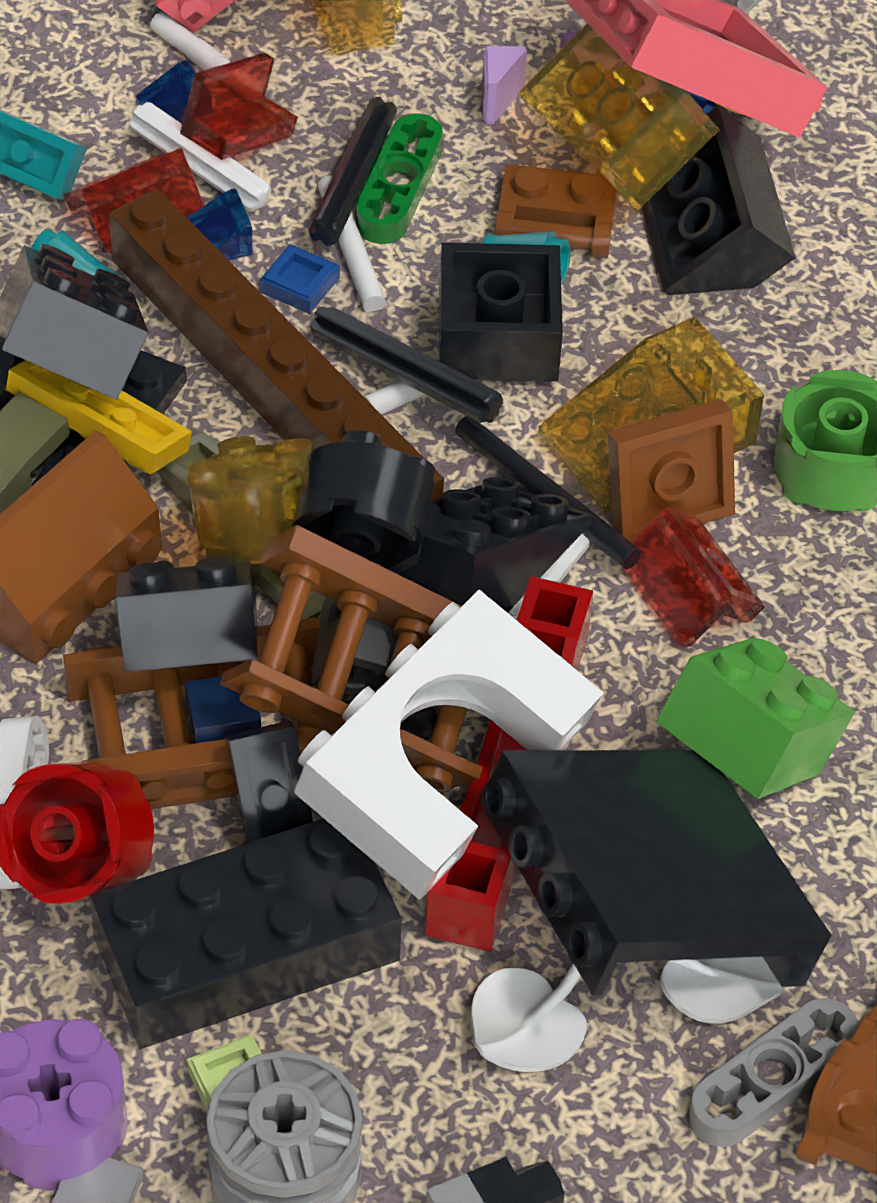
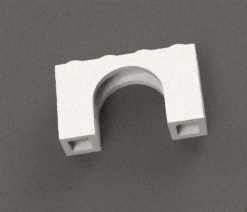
M478 590L461 608L454 602L450 603L431 624L428 634L432 637L419 650L412 644L405 647L385 673L389 680L377 692L373 691L370 687L363 689L343 713L342 719L346 723L333 736L325 730L320 732L308 744L298 759V763L304 768L294 793L419 900L428 893L464 854L478 825L429 785L413 769L401 744V722L413 713L427 707L437 705L461 706L488 717L527 750H562L587 724L604 694L481 590Z

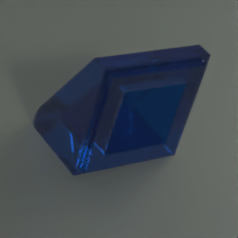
M188 60L177 63L136 95L137 105L150 102L187 128L208 123L207 93Z
M236 188L222 193L187 217L228 260L253 255L251 221Z

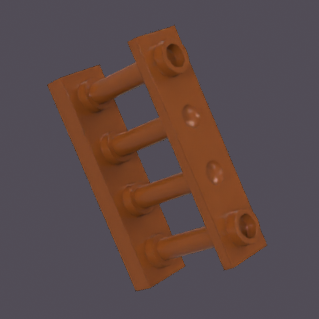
M296 525L268 539L260 561L261 565L280 573V580L284 583L259 662L252 659L223 672L220 685L241 694L240 701L252 709L266 713L280 712L321 732L325 730L333 736L346 723L342 719V715L349 704L341 700L367 619L373 618L394 628L393 634L398 639L391 658V665L399 653L409 644L414 645L419 650L432 637L428 634L431 624L452 601ZM313 591H317L337 601V607L341 610L317 689L284 674L309 594ZM387 676L385 678L384 684L389 680ZM441 705L430 742L400 729L401 744L409 763L418 775L438 792H449L451 788L479 780L483 767L454 754L468 708L455 705Z
M321 617L300 621L284 671L285 675L313 688L309 666H313ZM271 624L257 626L258 659L255 660L258 662ZM122 646L111 648L94 647L83 652L63 654L68 702L90 700L100 758L83 760L81 762L106 763L120 770H127L133 773L139 780L141 789L151 809L236 796L225 739L195 744L191 742L181 685H185V681L222 676L223 672L249 660L125 672ZM155 690L166 748L127 754L115 695ZM295 720L300 754H302L308 744L321 731Z

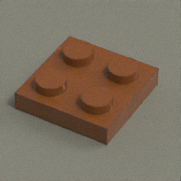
M723 399L607 432L612 526L633 544L735 514L733 410Z

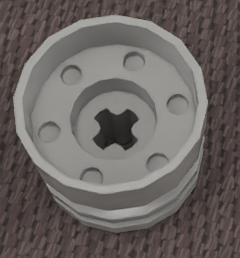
M288 1050L255 1055L231 1069L214 1090L206 1118L209 1148V1179L214 1203H355L361 1178L362 1155L360 1149L362 1144L363 1117L357 1092L338 1068L315 1055ZM287 1129L292 1130V1132L280 1133L278 1130Z

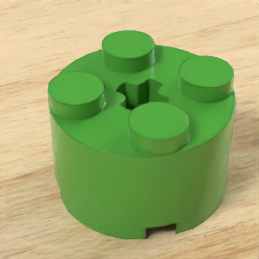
M828 370L811 375L808 384L798 388L796 391L795 385L786 394L782 405L773 465L775 473L783 485V492L794 503L808 504L824 510L868 511L877 506V381L867 375L846 370Z

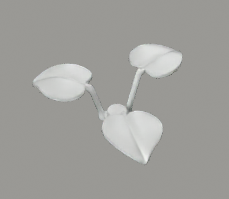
M763 957L668 961L660 976L662 991L679 1011L690 1018L709 1024H722L738 1020L774 1000L785 989V987H781ZM572 964L564 979L554 991L544 977L524 968H504L493 972L485 978L474 994L470 1009L473 1044L480 1055L500 1067L521 1072L549 1070L568 1061L583 1043L587 1030V1021L583 1013L572 1004L564 1001L580 978L575 965Z

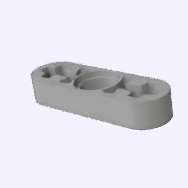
M820 998L812 1000L704 1078L693 1091L689 1109V1123L695 1135L705 1143L717 1147L736 1145L816 1086L826 1062L832 1057L844 1039L850 1040L854 1036L859 1026L853 1011L842 1002L834 999ZM815 1025L822 1031L829 1030L831 1027L839 1031L836 1043L829 1037H823L810 1047L808 1058H806L802 1049L810 1043ZM763 1060H779L791 1069L794 1078L785 1085H769L757 1076L754 1067ZM742 1085L746 1095L737 1102L733 1120L725 1114L718 1115L715 1118L708 1115L711 1101L719 1107L728 1105L738 1097L740 1086Z

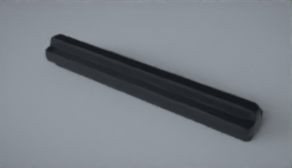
M380 96L369 100L312 219L308 232L313 241L321 240L325 246H332L338 242L397 113L393 102H384Z
M320 307L315 311V319L310 325V330L315 337L479 423H493L499 417V409L504 403L500 392L334 307Z

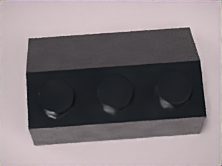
M717 105L632 169L663 292L666 294L678 295L755 288L796 258L761 137L721 106Z

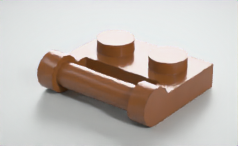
M505 164L499 209L496 217L495 235L554 231L558 238L568 239L570 248L592 250L591 256L608 258L618 176Z

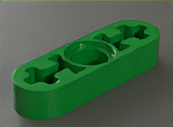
M413 113L400 117L394 123L357 202L356 225L360 235L367 241L377 244H388L398 241L406 234L442 153L443 129L435 118L426 114ZM416 138H419L415 154L408 152V144H412ZM393 173H405L412 176L414 180L407 184H394L386 180V177ZM384 202L391 204V213H387L383 219H379L384 209Z

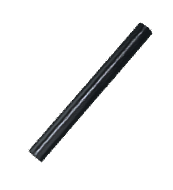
M468 416L463 417L458 422L455 428L456 435L511 479L517 481L526 491L535 495L552 494L564 497L569 501V507L592 514V523L582 534L624 569L628 570L636 565L641 557V549L483 424Z

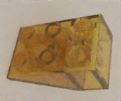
M694 316L644 338L540 424L538 432L605 513L612 510L608 431L723 399L733 410L734 453L755 444L757 441L764 394Z

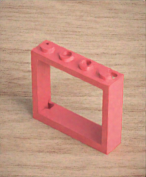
M565 0L630 67L799 138L813 113L820 110L822 97L828 87L742 9L722 0Z

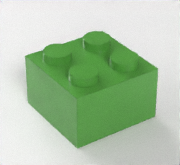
M751 638L690 657L656 722L755 798L760 799L818 776L834 751L855 711L838 699V692L829 683L814 676H806L788 663L786 653L777 645L764 639Z

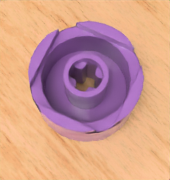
M57 1019L36 1021L20 1026L11 1032L0 1033V1168L3 1171L5 1168L23 1178V1183L33 1188L57 1190L61 1180L75 1178L93 1170L107 1158H110L118 1147L120 1150L126 1138L128 1125L122 1066L114 1048L101 1035L99 1027L86 1019H73L71 1021Z

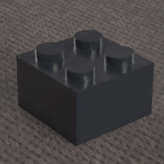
M441 243L439 362L474 380L558 382L563 337L560 245Z

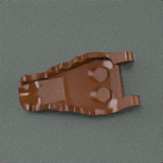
M877 1005L867 1017L862 1019L854 1036L850 1040L844 1039L840 1043L832 1057L826 1062L818 1078L808 1105L802 1138L797 1147V1158L817 1166L821 1157L826 1153L877 1175Z

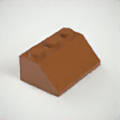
M97 430L0 514V641L35 665L54 648H59L66 644L72 637L75 629L97 608H103L113 600L116 595L118 573H127L136 565L154 562L162 549L158 506L108 438Z

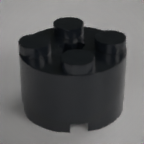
M363 430L348 431L344 434L343 441L322 445L308 455L291 528L298 525L373 563H380L381 567L394 573L408 570L419 560L434 489L435 467L428 460L410 457L398 450L383 446L381 438L374 433Z

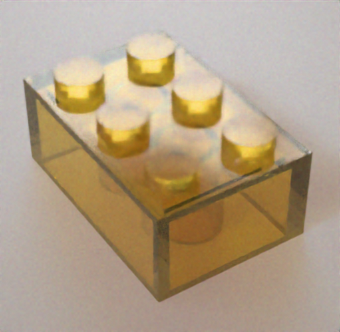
M588 23L517 93L542 122L635 211H638L719 131L718 127L686 90L630 67Z

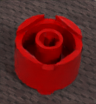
M101 762L57 763L38 766L23 773L12 784L16 786L9 794L5 804H0V866L12 882H18L33 894L31 897L41 902L63 904L90 900V895L133 881L137 877L144 875L150 868L154 841L152 810L141 789L139 780L133 773L127 770H120L112 765Z

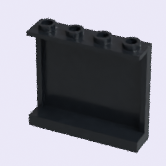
M503 750L491 778L484 786L480 804L486 816L492 822L510 853L513 863L521 872L541 911L547 917L565 948L571 963L575 965L592 996L602 995L617 963L763 957L781 987L805 986L832 936L725 774L694 750Z

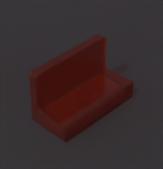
M264 52L198 72L193 80L180 134L221 160L292 136L298 116L265 97L275 59Z
M182 148L161 153L63 193L72 215L86 212L103 253H112L109 212L157 188L188 220L200 216L206 211Z
M666 507L632 542L641 549V557L635 566L624 570L679 645L691 647L722 615L748 623L766 607L700 519Z

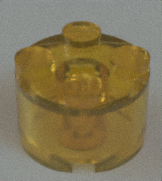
M232 437L218 443L219 454L192 463L187 467V478L197 537L201 550L206 549L207 558L227 556L235 559V562L250 561L251 564L260 563L267 540L291 528L306 460L312 452L311 441L308 439L293 438L277 444L256 445L255 438Z

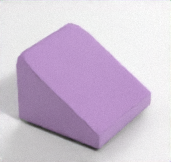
M487 46V50H484L482 117L485 124H494L523 90L527 50L525 47Z

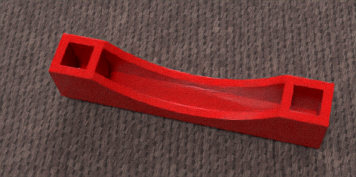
M530 576L516 620L578 671L589 634L594 590ZM490 720L477 765L483 767L480 778L470 783L460 811L476 823L478 828L464 854L428 891L425 936L492 952L518 867L513 863L510 853L492 822L486 816L480 800L484 786L491 778L502 751L527 750L492 720Z

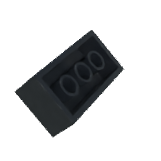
M324 818L90 895L94 940L139 1050L400 961L402 918L376 863Z

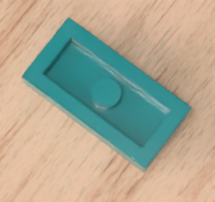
M0 109V174L56 199L66 201L69 198L88 147Z

